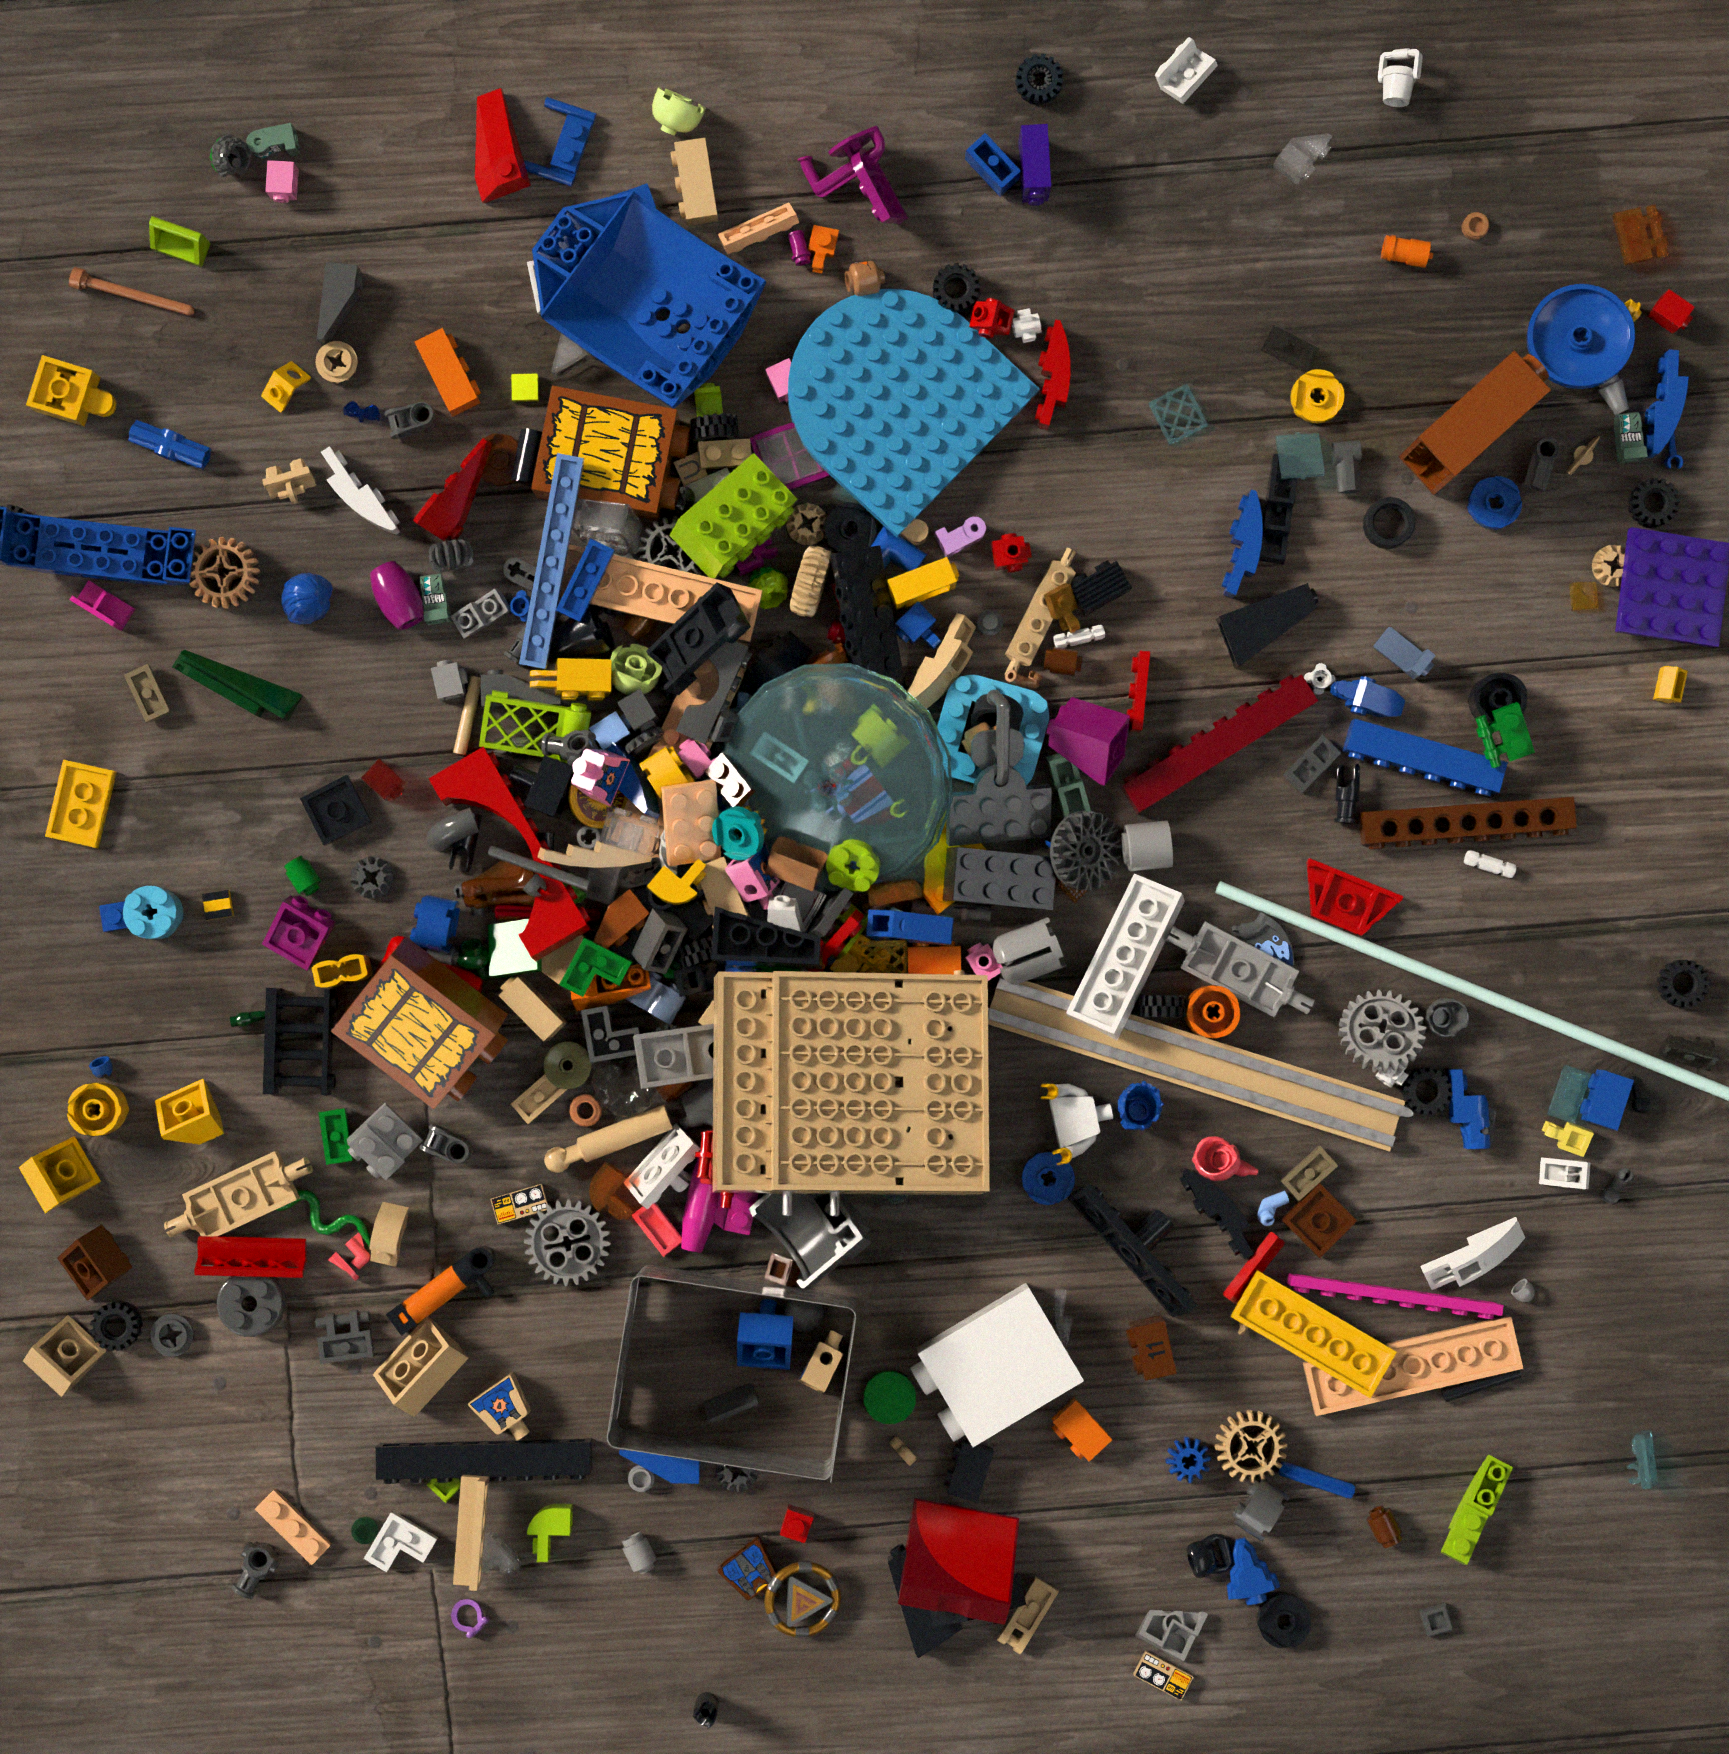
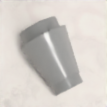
M1618 374L1606 383L1599 385L1597 390L1611 410H1613L1614 415L1629 409L1622 378L1619 379Z

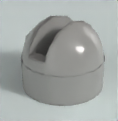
M1522 1279L1514 1285L1511 1294L1518 1301L1529 1302L1535 1296V1289L1527 1279Z

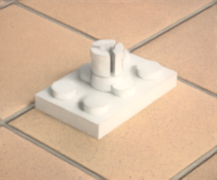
M677 1123L673 1126L674 1129L668 1131L624 1182L638 1202L646 1209L660 1199L662 1192L669 1185L677 1192H682L689 1185L686 1181L691 1180V1175L683 1169L695 1159V1152H698L700 1147Z

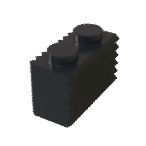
M1109 560L1095 567L1097 572L1087 576L1084 573L1072 580L1074 585L1071 588L1075 601L1084 616L1123 596L1132 589L1117 561L1110 564Z

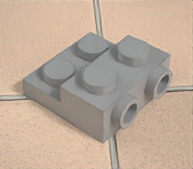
M386 1102L347 1138L350 1155L357 1161L362 1158L369 1164L366 1168L376 1179L381 1176L385 1180L405 1162L404 1159L423 1141V1138Z

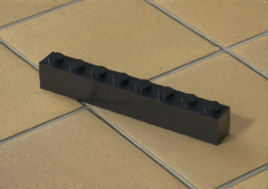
M592 1438L380 1443L375 1447L376 1480H383L384 1484H396L400 1482V1479H410V1483H425L426 1479L437 1478V1482L447 1483L452 1482L453 1478H461L462 1475L488 1476L490 1481H505L506 1477L517 1476L518 1481L533 1480V1476H543L544 1480H557L559 1475H570V1479L579 1480L585 1479L586 1475H590L592 1472Z

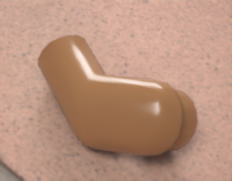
M1009 670L1005 674V679L1015 686L1036 689L1040 686L1039 683L1042 680V675L1031 671L1027 678L1015 670Z

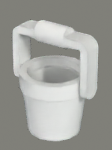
M1396 49L1381 55L1378 81L1383 83L1384 104L1391 107L1409 105L1413 85L1416 79H1420L1423 55L1417 49ZM1415 57L1414 69L1407 66L1387 67L1388 60H1404Z

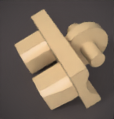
M301 458L293 460L290 463L291 471L286 473L282 472L280 466L266 469V478L262 479L271 499L279 497L281 500L289 497L291 503L295 504L298 503L297 495L305 493L307 488L316 486L314 476Z

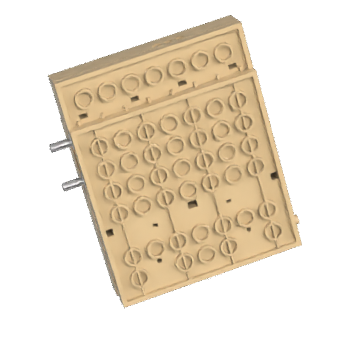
M955 970L954 975L773 971V973L718 972L715 975L712 1193L783 1194L784 1216L792 1215V1194H830V1215L839 1216V1194L980 1195L990 1191L988 975H964L962 970Z

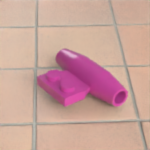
M698 1159L691 1175L683 1212L681 1249L702 1253L714 1223L723 1230L750 1235L753 1216L749 1211V1207L757 1201L758 1193H734L731 1209L720 1208L721 1193H712V1185L702 1184L700 1178H696L699 1166Z

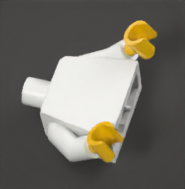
M1043 1083L1041 1087H1047L1048 1094L1041 1096V1099L1049 1100L1058 1147L1060 1148L1052 1153L1053 1155L1060 1153L1062 1156L1061 1162L1056 1163L1057 1165L1066 1164L1072 1158L1083 1154L1096 1141V1135L1100 1133L1098 1122L1113 1119L1111 1105L1109 1103L1095 1106L1093 1096H1088L1085 1089L1069 1083Z

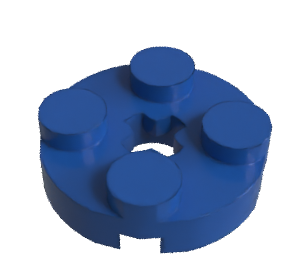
M1502 476L1485 478L1478 482L1471 490L1467 510L1474 521L1480 526L1494 530L1502 529L1514 522L1521 512L1522 501L1519 495L1520 491L1517 485L1508 478ZM1499 497L1498 503L1501 505V508L1496 507L1492 509L1490 502H1488L1489 498Z
M1050 1151L1037 1153L1024 1165L1021 1176L1023 1188L1028 1196L1039 1204L1052 1205L1066 1199L1073 1190L1075 1184L1073 1168L1070 1163L1056 1164L1062 1160L1060 1154L1053 1155ZM1048 1171H1052V1176L1056 1178L1055 1182H1049L1048 1186L1043 1185L1042 1173L1047 1174Z

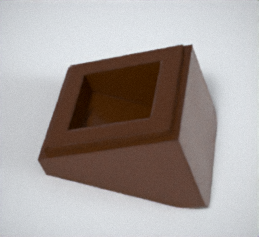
M771 1253L764 1278L784 1286L795 1287L800 1269L794 1259Z

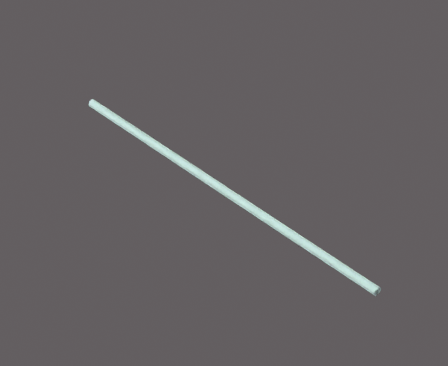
M1222 881L1218 883L1215 891L1216 894L1729 1101L1728 1086Z

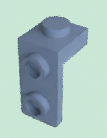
M1388 627L1373 645L1374 649L1412 679L1419 677L1421 674L1425 677L1434 666L1431 662L1436 656L1429 649L1422 652L1392 627Z

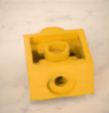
M42 355L26 406L35 412L85 427L89 413L101 417H109L115 412L117 403L112 394L97 388L101 377L94 371Z
M558 658L555 664V671H530V677L554 678L555 681H530V688L555 689V696H561V700L575 701L578 696H587V701H603V698L608 697L611 692V660Z

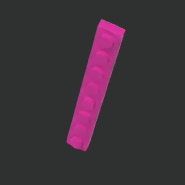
M1288 1273L1287 1284L1294 1286L1293 1291L1309 1293L1310 1289L1320 1290V1295L1336 1297V1292L1345 1293L1346 1298L1362 1301V1296L1373 1297L1372 1302L1388 1304L1389 1300L1399 1301V1306L1415 1308V1304L1425 1305L1426 1310L1441 1312V1307L1452 1309L1451 1313L1465 1316H1467L1468 1311L1478 1312L1477 1317L1494 1319V1315L1502 1316L1504 1305L1497 1302Z

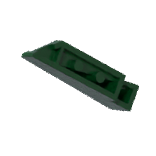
M187 650L181 651L172 666L189 678L258 717H261L264 710L267 709L282 719L289 721L302 698V695L298 692Z

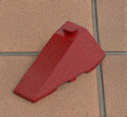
M502 88L477 97L475 180L483 204L531 186Z
M482 438L460 465L462 470L455 472L445 480L444 491L438 495L434 493L413 521L443 541L457 540L464 531L462 526L468 517L493 443Z

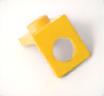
M290 361L273 372L261 397L279 412L285 410L295 389L310 381L311 376L293 361ZM287 371L296 372L300 379L292 378Z

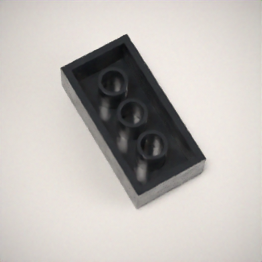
M963 847L947 848L942 901L1032 910H1053L1056 874L1052 867L1051 858L1048 856Z

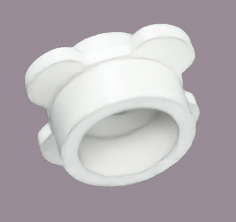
M1323 663L1317 664L1315 670L1304 675V679L1313 687V692L1317 695L1323 694L1326 687L1336 682L1335 676L1331 675ZM1322 677V681H1318L1317 678Z

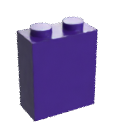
M1048 124L1021 125L1018 146L1022 203L1028 202L1032 206L1041 205L1044 201H1048L1051 190Z

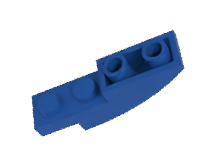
M1668 350L1658 359L1657 372L1661 373L1660 383L1657 385L1656 398L1660 399V401L1654 402L1645 412V424L1648 425V435H1645L1644 446L1647 447V458H1653L1658 455L1668 443L1677 427L1685 405L1689 377L1678 376L1679 350Z
M1252 489L1247 496H1242L1238 506V510L1242 511L1239 520L1234 519L1229 534L1233 535L1231 543L1240 546V549L1235 547L1230 562L1234 563L1231 573L1226 572L1221 587L1225 588L1223 595L1232 599L1237 594L1243 575L1252 577L1255 574L1262 547L1263 524L1261 506L1257 491Z

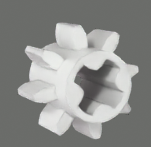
M1030 308L1017 311V318L1012 320L1015 338L1022 337L1023 343L1035 341L1036 334L1041 333L1038 313L1031 314Z
M1399 1063L1397 1072L1391 1066H1388L1387 1072L1383 1073L1382 1067L1378 1066L1377 1070L1379 1071L1375 1077L1392 1088L1394 1084L1402 1085L1409 1075L1404 1072L1406 1068Z

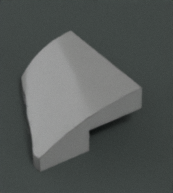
M1149 1610L1135 1636L1183 1662L1195 1637L1199 1635L1208 1614L1205 1612Z

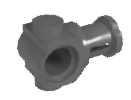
M574 730L564 737L556 736L551 732L546 733L542 739L541 750L545 756L561 755L562 759L567 760L568 765L573 767L574 761L581 758L586 748L598 749V746L595 743L596 735L589 730Z
M249 1541L241 1554L244 1557L241 1566L243 1573L238 1582L232 1585L231 1589L244 1598L253 1599L255 1595L253 1591L259 1580H264L269 1571L274 1574L282 1559L278 1557L279 1554L270 1544H260L258 1542L253 1544ZM260 1551L266 1554L267 1562L260 1563L257 1561L256 1552Z

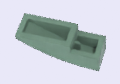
M1059 753L1047 756V764L1064 818L1077 811H1091L1078 768Z

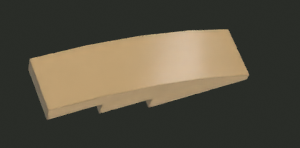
M596 840L594 850L568 844L566 854L540 847L537 858L568 866L603 868L651 862L653 856Z

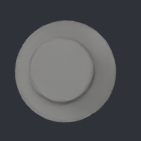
M640 1465L633 1467L628 1474V1483L637 1492L649 1490L655 1480L654 1473Z

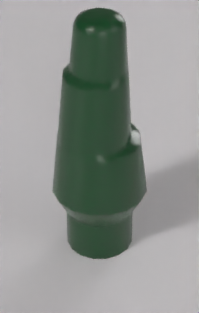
M265 1011L243 1012L230 1017L231 1027H244L252 1024V1022L265 1019Z

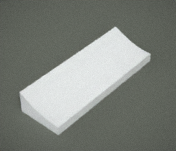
M1137 874L1133 875L1066 1012L1067 1016L1118 1040L1162 950L1166 937L1170 933L1185 902L1182 893Z

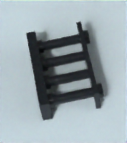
M266 988L263 1094H279V1089H282L283 1086L321 1087V1095L324 1096L331 1095V1090H335L336 1075L332 1074L333 1033L331 1030L334 1023V1010L338 1009V995L334 994V989H324V997L285 996V993H282V988ZM285 1007H324L323 1023H285L284 1020H281V1009H285ZM284 1033L323 1034V1050L284 1049L283 1046H280V1036H283ZM283 1060H322V1076H283V1073H279V1065Z

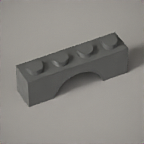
M739 640L733 644L725 642L709 657L719 674L718 690L710 701L686 707L676 729L677 732L703 744H706L708 739L712 738L719 715L727 710L730 702L726 700L730 690L735 692L740 683L741 677L737 676L741 666L747 667L752 653L748 652L750 645Z

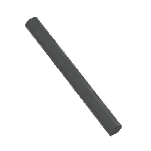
M495 846L489 848L488 856L586 891L590 887V880Z

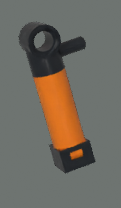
M485 1245L474 1248L388 1312L386 1316L400 1335H404L473 1282L476 1283L486 1298L494 1294V1290L483 1276L495 1265L496 1255L494 1251ZM477 1253H483L487 1256L488 1262L485 1267L476 1264L475 1256Z

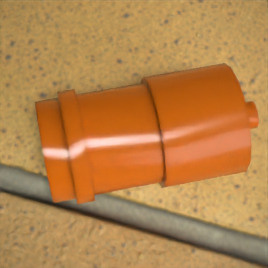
M1386 235L1382 246L1381 259L1425 268L1428 259L1433 258V253L1430 252L1431 242L1412 238L1404 239L1396 237V235Z

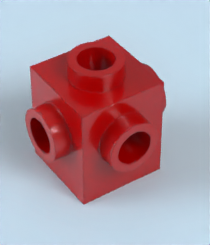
M987 298L986 301H975L969 327L979 331L978 335L984 338L992 339L994 335H1009L1015 310L994 298Z
M1017 533L1005 534L1001 536V540L992 541L991 548L995 571L1007 569V573L1023 570L1022 566H1027V558H1032L1030 543L1024 542V536L1017 537ZM1008 551H1014L1016 555H1010Z

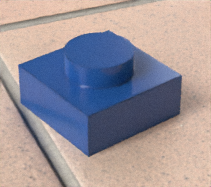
M125 901L99 906L103 932L128 928L123 918Z

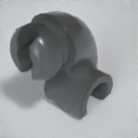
M1628 1168L1620 1169L1614 1176L1610 1186L1607 1185L1602 1190L1600 1198L1608 1204L1616 1203L1621 1195L1618 1191L1634 1179L1633 1171L1631 1172Z

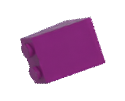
M1071 697L1065 706L1062 705L1060 707L1057 717L1051 719L1048 724V746L1097 783L1105 786L1125 758L1130 715Z

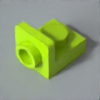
M704 383L694 391L697 417L713 414L720 415L723 413L720 386H715L714 383Z

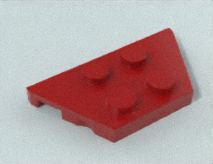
M1311 858L1307 859L1311 917L1355 935L1362 936L1397 903L1401 902L1404 897Z

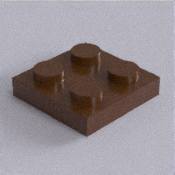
M1320 1183L1281 1219L1318 1258H1321L1357 1222Z

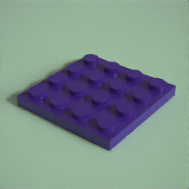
M1634 527L1629 528L1615 632L1712 648L1719 647L1729 570V543Z

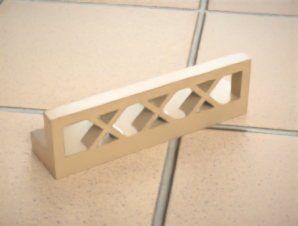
M462 1475L453 1585L469 1586V1590L477 1591L482 1581L489 1477Z

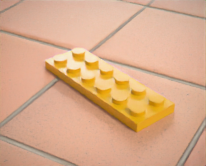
M1256 1270L1231 1314V1317L1370 1399L1397 1353Z

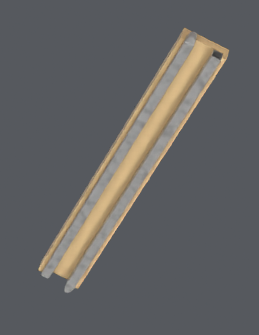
M1001 973L990 1008H988V1025L1389 1152L1395 1141L1394 1133L1399 1117L1413 1116V1111L1404 1106V1100L1130 1014L1118 1040H1115L1067 1016L1066 1012L1074 996L1028 981L1013 985L1004 980Z

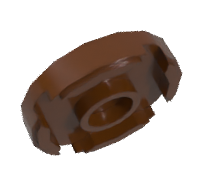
M490 434L485 439L493 444L481 478L486 483L494 486H507L515 482L511 480L518 441L507 434Z

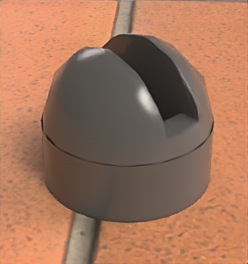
M536 873L525 885L523 891L532 897H540L542 895L537 890L541 888L546 891L547 885L544 879Z

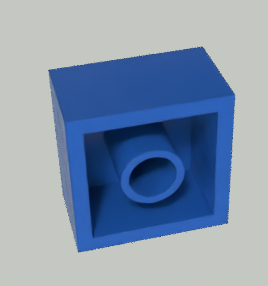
M771 1299L761 1300L759 1314L740 1312L737 1338V1366L790 1370L793 1316L775 1315L776 1301Z

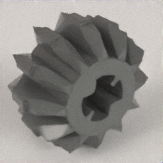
M454 539L438 542L429 549V563L435 572L464 570L474 563L473 548H471V544L467 540Z

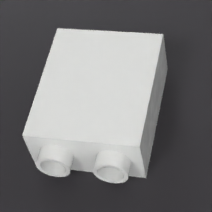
M1026 1283L917 1347L918 1355L922 1361L910 1367L926 1395L939 1389L949 1407L939 1412L938 1416L953 1442L966 1435L972 1447L1084 1381Z

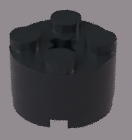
M1509 673L1490 674L1479 680L1471 689L1468 696L1471 714L1474 718L1486 715L1487 721L1490 723L1495 721L1492 714L1493 710L1515 702L1519 703L1522 714H1524L1527 706V689L1523 682L1515 675ZM1500 696L1502 699L1499 702L1500 704L1497 705L1494 702L1495 697Z

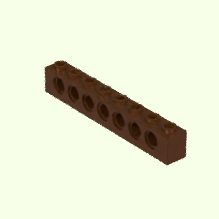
M1574 797L1359 813L1361 845H1369V849L1385 848V843H1395V848L1410 847L1411 841H1421V846L1436 845L1439 839H1447L1448 844L1463 843V838L1474 837V842L1490 841V836L1500 835V840L1516 839V834L1526 833V838L1543 837L1542 832L1552 831L1553 836L1569 835V830L1577 828ZM1543 811H1547L1551 815L1549 825L1541 821ZM1517 813H1521L1525 817V824L1522 827L1518 826L1514 821ZM1490 815H1495L1499 819V826L1496 829L1491 828L1488 824ZM1465 816L1469 817L1473 822V827L1470 831L1465 830L1462 826V819ZM1439 818L1443 819L1447 824V829L1444 833L1439 832L1435 827V823ZM1412 820L1417 821L1421 826V830L1417 835L1409 830V824ZM1386 822L1394 826L1395 831L1391 837L1386 836L1383 832V825Z

